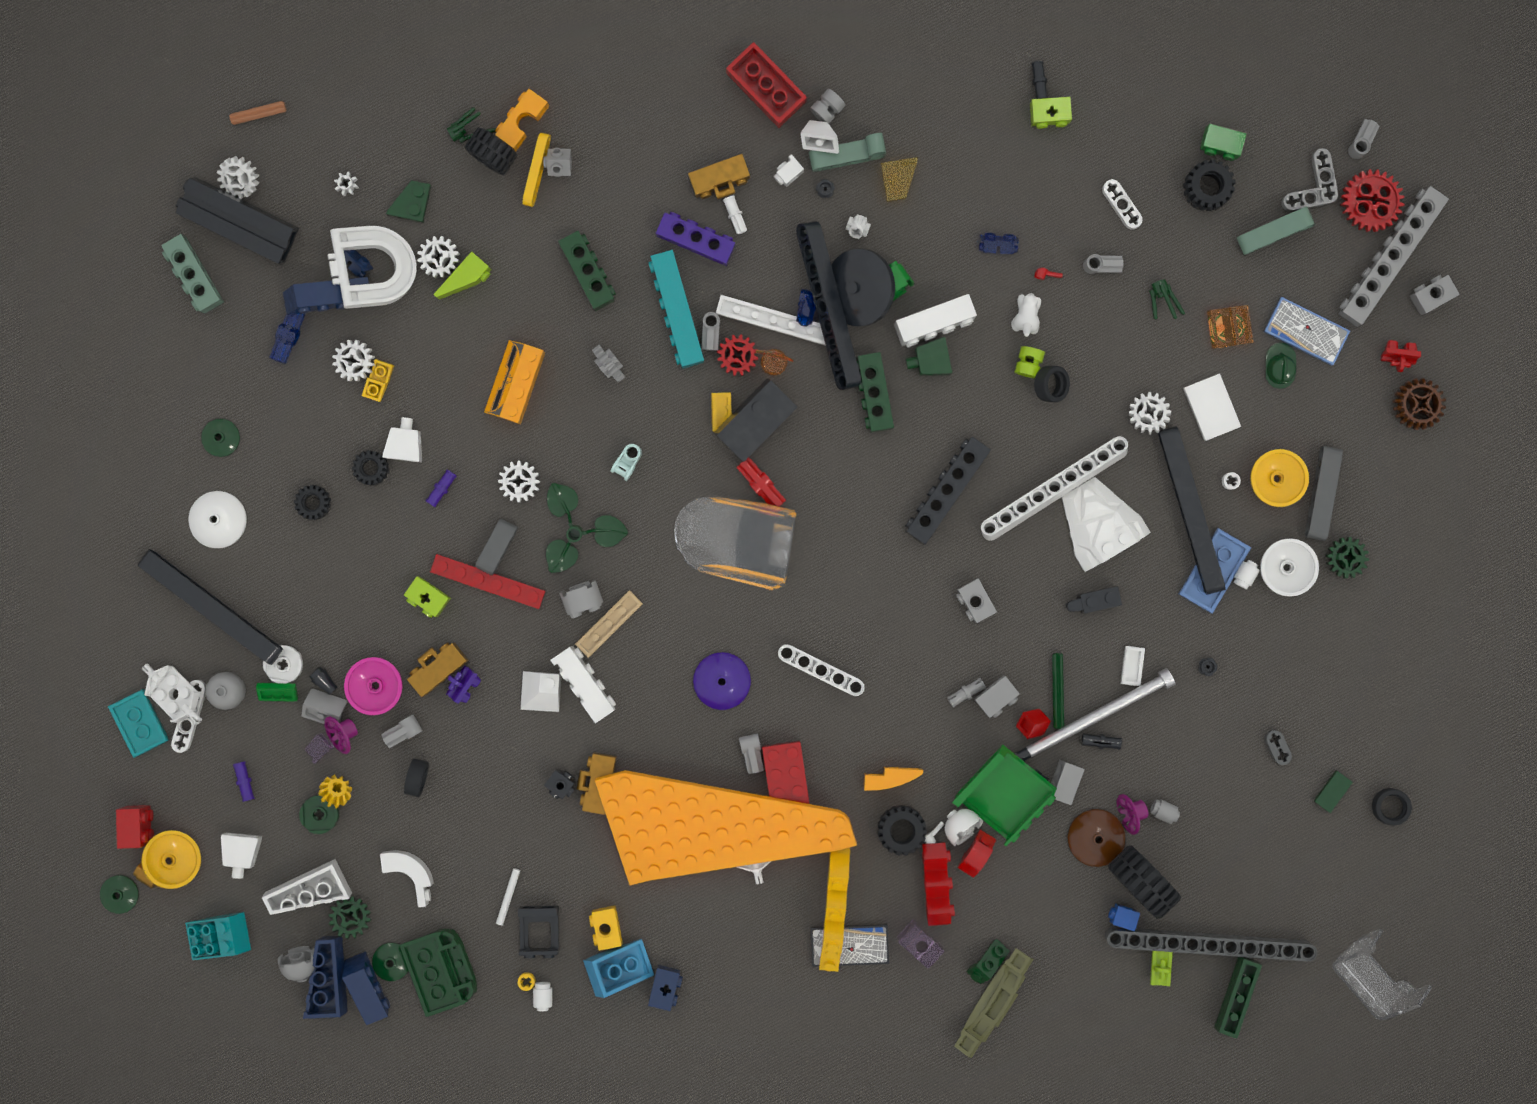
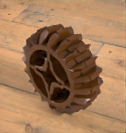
M1416 378L1412 380V383L1407 381L1405 386H1400L1401 392L1395 393L1399 399L1393 400V403L1398 404V406L1393 407V410L1399 411L1395 417H1402L1400 423L1404 424L1407 422L1406 427L1411 428L1413 426L1414 430L1419 428L1425 430L1427 426L1429 428L1433 427V422L1438 423L1440 421L1438 417L1444 416V413L1440 410L1446 409L1445 405H1441V402L1446 401V398H1440L1443 391H1436L1439 385L1432 387L1433 382L1431 380L1426 383L1424 378L1420 379V381ZM1414 389H1421L1426 393L1422 396H1418L1417 394H1413L1411 391ZM1406 399L1410 403V408L1408 410L1406 407ZM1430 399H1432L1433 408L1429 405ZM1418 401H1421V402H1422V403L1420 404V406H1421L1420 408H1417V407H1418V404H1419ZM1420 412L1422 415L1425 414L1427 418L1420 420L1414 418L1413 415Z

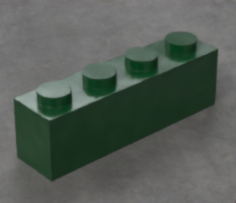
M1238 957L1214 1026L1219 1033L1238 1038L1262 967L1259 962L1246 957Z

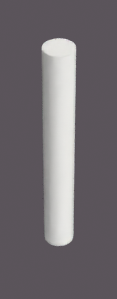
M513 868L496 921L498 925L503 926L521 871L519 869Z

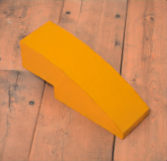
M884 767L883 774L864 773V791L889 789L903 785L921 776L923 769Z

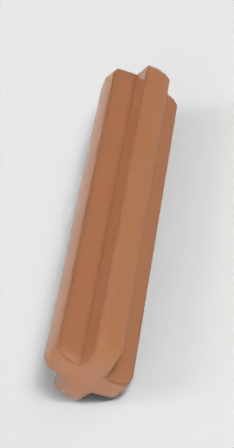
M283 101L232 113L229 115L230 121L233 125L283 113L286 112V105Z

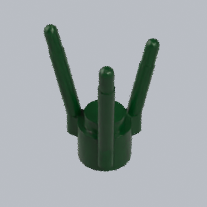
M474 107L447 128L454 142L459 140L462 143L473 135L465 136L464 134L467 131L464 126L481 114L477 112L470 116L475 111ZM496 128L487 130L492 133L495 132Z
M1166 279L1151 284L1153 289L1149 292L1152 298L1155 320L1158 318L1156 296L1158 299L1165 298L1174 319H1177V315L1168 295H1170L1182 315L1185 314L1172 292L1170 284H1167Z

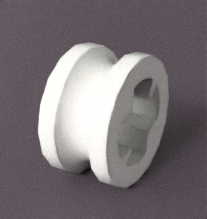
M1230 472L1222 477L1221 482L1224 488L1232 490L1239 487L1241 480L1238 474ZM1228 476H1230V478H1235L1236 482H1233L1235 484L1234 486H1232L1231 484H1227L1226 481L1229 480L1227 479Z

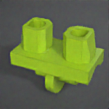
M1152 951L1150 985L1170 986L1173 952Z

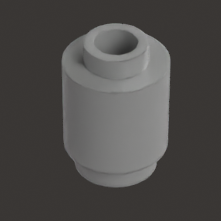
M1155 799L1150 808V813L1153 814V817L1168 824L1177 822L1180 816L1177 806L1162 799L1160 801Z

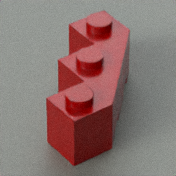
M945 843L922 844L928 926L951 924V916H955L954 905H950L949 889H953L952 877H948L947 862H951L950 850H946Z

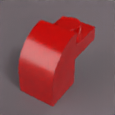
M980 829L971 847L964 853L958 868L974 878L988 861L997 839Z

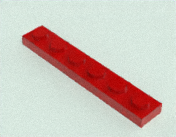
M438 554L435 556L430 571L431 573L540 609L546 592L497 574L491 576L474 566Z

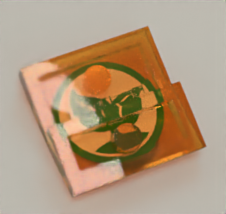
M1248 305L1207 311L1212 349L1254 343Z

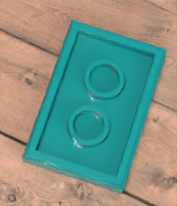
M144 689L108 706L133 758L169 741L148 696L144 695Z

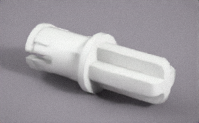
M735 196L723 199L729 213L728 218L731 219L736 233L742 234L746 232L747 228L741 215L742 211L738 208Z

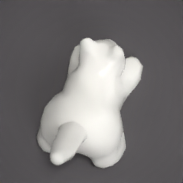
M1032 293L1026 296L1021 294L1017 299L1018 314L1012 320L1011 326L1016 332L1023 330L1024 335L1028 337L1030 333L1036 334L1039 331L1040 321L1037 314L1041 305V299Z

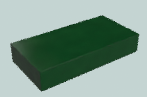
M1335 771L1314 799V802L1331 813L1353 782L1340 772Z

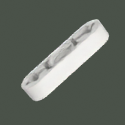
M1113 179L1108 180L1102 187L1104 196L1126 228L1130 230L1137 229L1142 223L1141 214L1120 183ZM1108 185L1116 187L1114 190L1116 195L1121 193V196H1118L1114 201L1112 198H1114L1115 195L1112 191H1107V189L1109 188ZM1123 199L1127 202L1125 210L1118 208V200ZM1130 208L1132 209V211L1129 213L1131 217L1137 218L1136 225L1134 223H1129L1130 217L1128 214L1126 216L1123 215Z

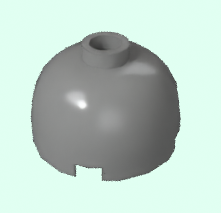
M226 671L217 673L210 678L206 684L205 693L207 700L212 706L217 709L228 710L237 707L243 701L246 688L245 683L237 674Z
M300 946L288 950V954L284 957L281 954L277 961L282 975L291 981L304 982L308 980L315 969L312 966L315 948L310 950L309 946Z

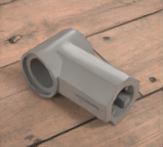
M1367 119L1363 120L1353 143L1348 148L1350 157L1360 159L1369 152L1371 143L1380 127L1377 122ZM1356 145H1360L1363 152L1358 151Z
M1092 254L1083 262V269L1088 274L1122 273L1123 258L1122 256ZM1089 261H1096L1097 268H1092L1089 265Z
M708 312L703 317L701 350L718 351L720 318L714 312ZM714 316L717 319L716 325L708 326L706 324L707 317Z
M413 714L381 735L388 748H391L405 739L412 738L423 730Z
M758 733L739 737L748 774L764 771Z

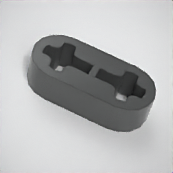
M1269 730L1265 734L1264 739L1273 760L1280 765L1288 764L1291 761L1292 755L1284 736L1277 730ZM1272 734L1279 737L1276 739L1278 746L1274 742H1270ZM1278 749H1280L1282 753H1286L1284 761L1282 759H1278V757L1280 756Z

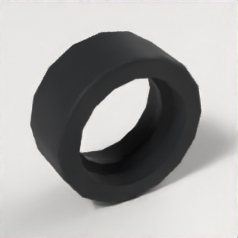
M1047 365L1037 372L1034 380V389L1040 400L1057 403L1067 396L1070 379L1063 367ZM1053 373L1056 378V387L1054 392L1050 394L1048 381Z
M415 758L411 761L405 780L404 794L420 797L426 782L429 762Z
M1387 788L1375 795L1372 802V810L1379 821L1387 825L1396 826L1407 821L1411 815L1412 804L1404 792ZM1387 796H1397L1402 801V812L1395 818H1388L1381 811V803Z

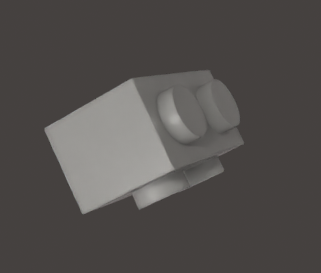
M1003 675L976 696L974 700L987 717L993 716L996 718L1003 712L1002 708L1007 704L1011 706L1018 700L1019 692L1008 678Z

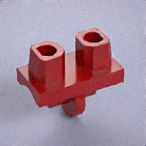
M1389 340L1385 346V351L1381 355V361L1391 362V366H1396L1397 372H1403L1404 367L1410 368L1411 365L1416 364L1417 359L1421 357V351H1417L1416 343L1409 342L1404 345V349H1398V342Z

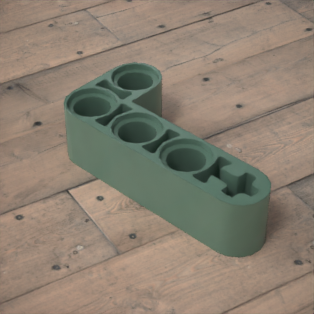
M882 133L870 134L864 140L839 144L838 154L814 150L809 151L813 172L873 161L886 156Z
M1306 206L1238 236L1237 241L1243 255H1247L1292 234L1315 226V222L1309 208Z

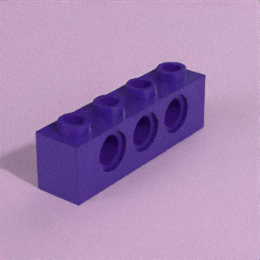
M674 212L664 213L656 231L657 237L727 266L736 246L732 237L725 234L721 237L715 234V230L709 227H705V229L700 228L698 223L690 219L686 222L680 219L681 216ZM682 226L684 232L677 235L674 233V228ZM693 234H700L702 239L699 242L692 241L691 237ZM717 241L720 246L718 249L712 250L709 248V243Z

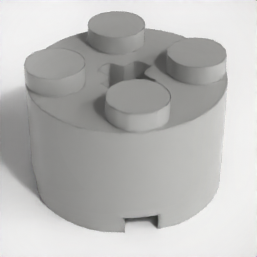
M593 580L591 584L589 581L570 587V591L565 593L563 590L559 593L566 613L571 618L582 615V612L585 610H589V612L600 609L601 603H603L596 580Z

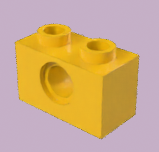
M616 905L594 909L592 915L589 916L590 925L595 928V934H593L594 945L598 946L599 951L622 946L623 941ZM608 924L611 930L608 933H604L601 931L600 926Z

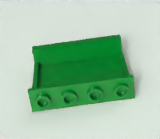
M1002 744L959 790L952 803L957 807L963 803L967 808L978 814L983 821L1006 838L1004 845L1007 846L1011 841L1014 843L1019 838L1022 829L1026 831L1032 824L1031 820L1034 817L1038 818L1043 813V808L1046 805L1050 806L1054 802L1057 788Z

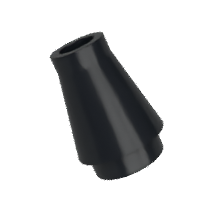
M319 666L309 676L313 684L326 691L329 695L337 688L325 668L322 669Z

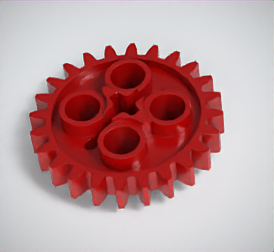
M1369 169L1366 174L1362 171L1359 173V177L1355 175L1352 177L1353 181L1349 180L1347 182L1349 187L1343 188V191L1347 194L1341 196L1345 202L1340 204V206L1346 207V210L1342 213L1349 214L1346 220L1353 219L1352 226L1358 223V230L1365 227L1366 232H1369L1371 228L1373 232H1377L1379 228L1384 230L1386 225L1390 227L1393 225L1392 221L1398 220L1396 215L1402 213L1398 208L1404 206V203L1400 202L1404 196L1399 195V192L1403 189L1396 188L1399 182H1391L1394 176L1386 178L1387 172L1380 175L1377 169L1373 174L1371 169ZM1361 186H1365L1368 189L1367 194L1362 193ZM1380 189L1386 191V197L1381 196ZM1372 198L1376 203L1372 204L1373 202L1368 199ZM1383 201L1389 202V205H1387V204H1385V203H1381V202H1383ZM1358 205L1364 206L1365 213H1361L1358 210ZM1378 207L1383 209V216L1377 213Z

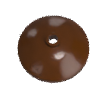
M1091 809L1082 812L1072 821L1068 830V845L1075 858L1083 864L1092 867L1106 866L1123 851L1125 831L1118 818L1110 812L1101 809ZM1097 836H1101L1102 838L1100 843H1096L1095 838Z

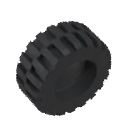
M1132 845L1127 846L1109 863L1108 869L1156 919L1163 918L1180 901L1181 895Z

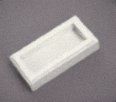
M1125 646L1120 684L1141 685L1145 648Z

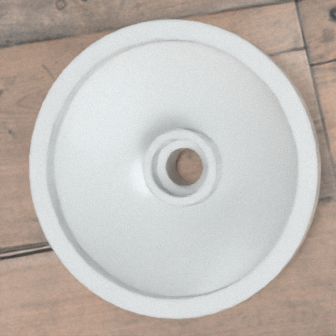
M212 491L200 496L194 502L189 512L188 521L193 536L201 544L210 548H225L241 538L246 528L247 516L244 506L235 496L227 492ZM213 516L217 517V521L215 523H213L211 520Z
M1282 539L1267 548L1261 559L1260 570L1265 584L1273 592L1282 596H1297L1308 591L1315 583L1319 573V562L1313 549L1305 542L1297 539ZM1285 564L1289 565L1288 571H1285L1283 568Z

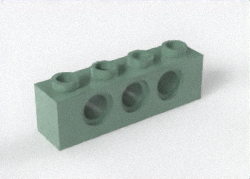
M179 234L161 245L164 250L162 252L164 258L172 263V271L177 278L182 280L183 284L181 286L184 292L192 297L191 303L196 311L205 314L224 303L186 236ZM181 254H185V260L179 263L178 257ZM194 270V278L188 279V273ZM204 287V294L198 296V289Z

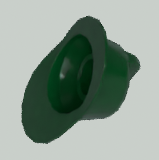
M1285 343L1272 345L1266 354V379L1274 388L1282 389L1290 386L1296 376V353L1291 346Z

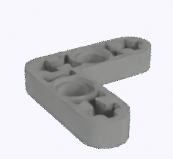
M1318 149L1312 155L1317 188L1287 194L1281 201L1284 210L1297 211L1306 206L1313 208L1329 205L1337 199L1336 179L1331 154L1327 149ZM1320 153L1326 158L1323 160V166L1327 165L1328 167L1318 169V167L1322 166L1321 160H1317ZM1323 171L1327 172L1330 176L1327 182L1320 179V173ZM1331 184L1328 187V192L1333 194L1330 200L1328 197H1324V194L1327 193V188H1322V186ZM1312 194L1315 198L1314 203H1307L1305 195ZM1289 198L1291 200H1298L1300 198V202H1296L1292 207L1286 203Z

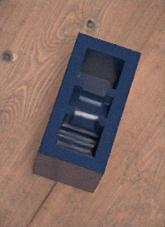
M658 965L648 1006L671 1011L672 1006L676 1007L678 995H675L676 987L680 988L683 976H679L680 970ZM665 984L669 985L667 993L663 992L664 988H662Z

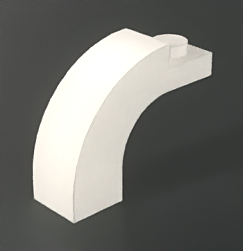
M393 850L382 852L380 854L382 873L403 872L407 874L415 884L418 907L427 906L429 901H431V892L427 887L434 884L432 874L427 865L420 858L406 851Z

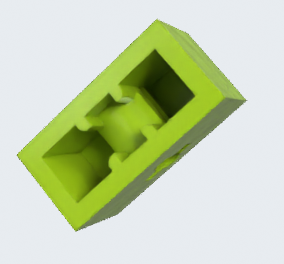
M1071 98L1032 99L1030 102L1031 126H1037V129L1048 128V125L1066 127L1072 120ZM1049 110H1051L1052 113H1055L1053 117H1051L1050 114H1047Z
M420 576L414 579L404 594L409 604L414 607L420 606L423 608L422 612L430 618L432 616L438 617L451 599ZM429 594L430 602H423L424 597L422 596Z

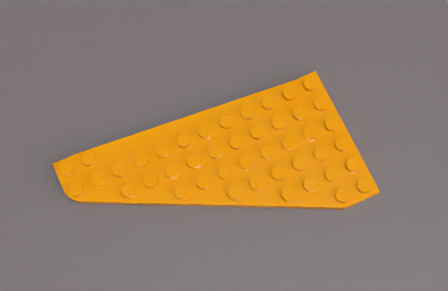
M626 770L595 779L629 885L838 851L857 846L849 817L838 809Z

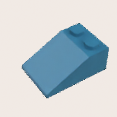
M642 939L598 953L583 960L596 997H608L654 976Z

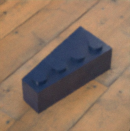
M368 277L349 279L350 286L369 284ZM332 281L293 284L283 292L287 315L312 311L321 312L333 308L337 310L346 309L343 305L340 284L333 285Z
M323 936L316 940L312 965L315 969L309 979L310 986L306 997L307 1004L303 1019L341 1017L348 1012L346 985L342 979L344 967L342 936Z

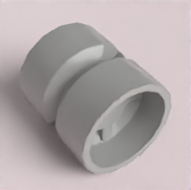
M827 89L821 95V101L817 100L810 107V111L819 121L829 124L835 118L834 114H839L846 104L834 91Z

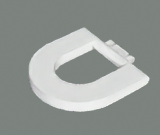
M380 226L336 228L330 230L334 254H328L327 256L328 260H335L329 261L331 277H338L332 279V284H340L344 308L387 305L401 299L408 292L416 276V259L410 245L403 237L390 229ZM376 248L386 252L392 258L395 272L391 279L383 283L350 286L344 250Z

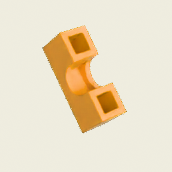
M530 89L520 95L518 98L519 103L515 108L512 107L509 110L506 121L504 123L501 122L495 130L497 132L495 135L512 147L515 152L527 138L526 134L519 129L520 120L529 116L539 121L549 108L548 102Z

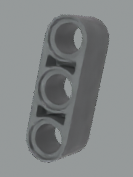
M501 518L478 558L475 567L493 576L509 548L518 527Z

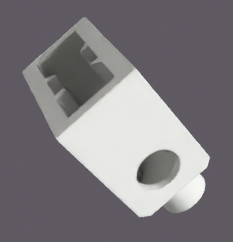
M402 417L400 428L391 427L383 458L422 463L421 432L412 430V418Z
M224 833L221 835L223 866L232 867V878L241 879L244 876V868L254 867L262 836Z

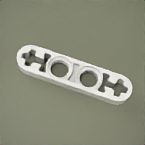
M194 680L190 684L192 686L199 684V687L202 688V691H199L200 699L196 709L197 715L200 716L206 696V683L202 680ZM190 718L177 722L171 746L178 753L187 751L191 746L197 725ZM184 720L191 722V729L189 731H185L182 728ZM179 732L189 734V736L184 737L183 743H185V746L181 747V749L177 741H181L183 735H179Z

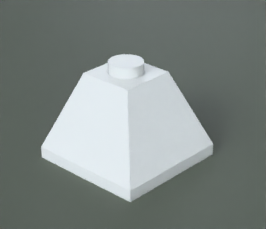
M523 671L521 710L559 712L561 674Z

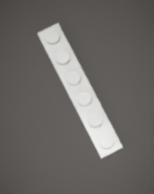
M724 295L720 296L716 310L717 315L825 345L820 323Z

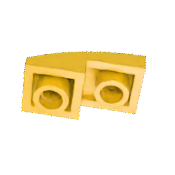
M375 359V366H372V373H370L369 378L366 380L362 396L381 402L394 365Z

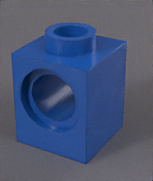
M1115 903L1114 908L1111 907L1109 911V922L1135 932L1140 912Z

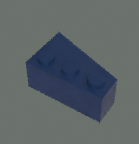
M366 951L344 961L342 979L365 1024L369 1025L388 1017L390 1003L388 998L384 997L382 987L377 980Z

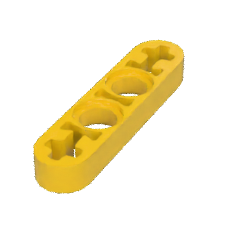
M540 133L538 136L523 195V205L533 207L535 204L544 170L543 159L544 156H547L551 136L549 134Z

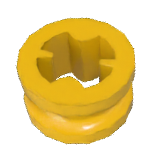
M524 972L518 978L517 983L521 990L529 991L535 985L536 979L532 973ZM524 977L525 979H527L529 977L531 979L530 983L532 984L530 986L528 984L524 986L522 984L524 981L522 980V978Z

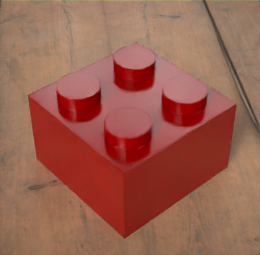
M132 805L116 809L117 849L141 848L146 846L148 841L154 837V830L151 829V821H153L154 817L151 805Z

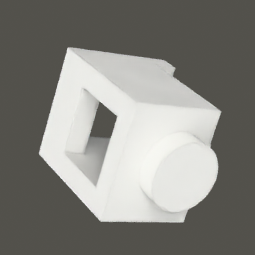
M792 154L788 157V163L784 161L778 166V171L774 176L780 185L784 184L786 187L804 173V168Z

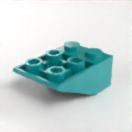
M244 912L185 922L192 960L235 956L251 950Z

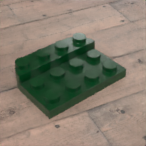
M439 929L399 945L426 1017L461 1006L477 992V981L463 942L454 929Z

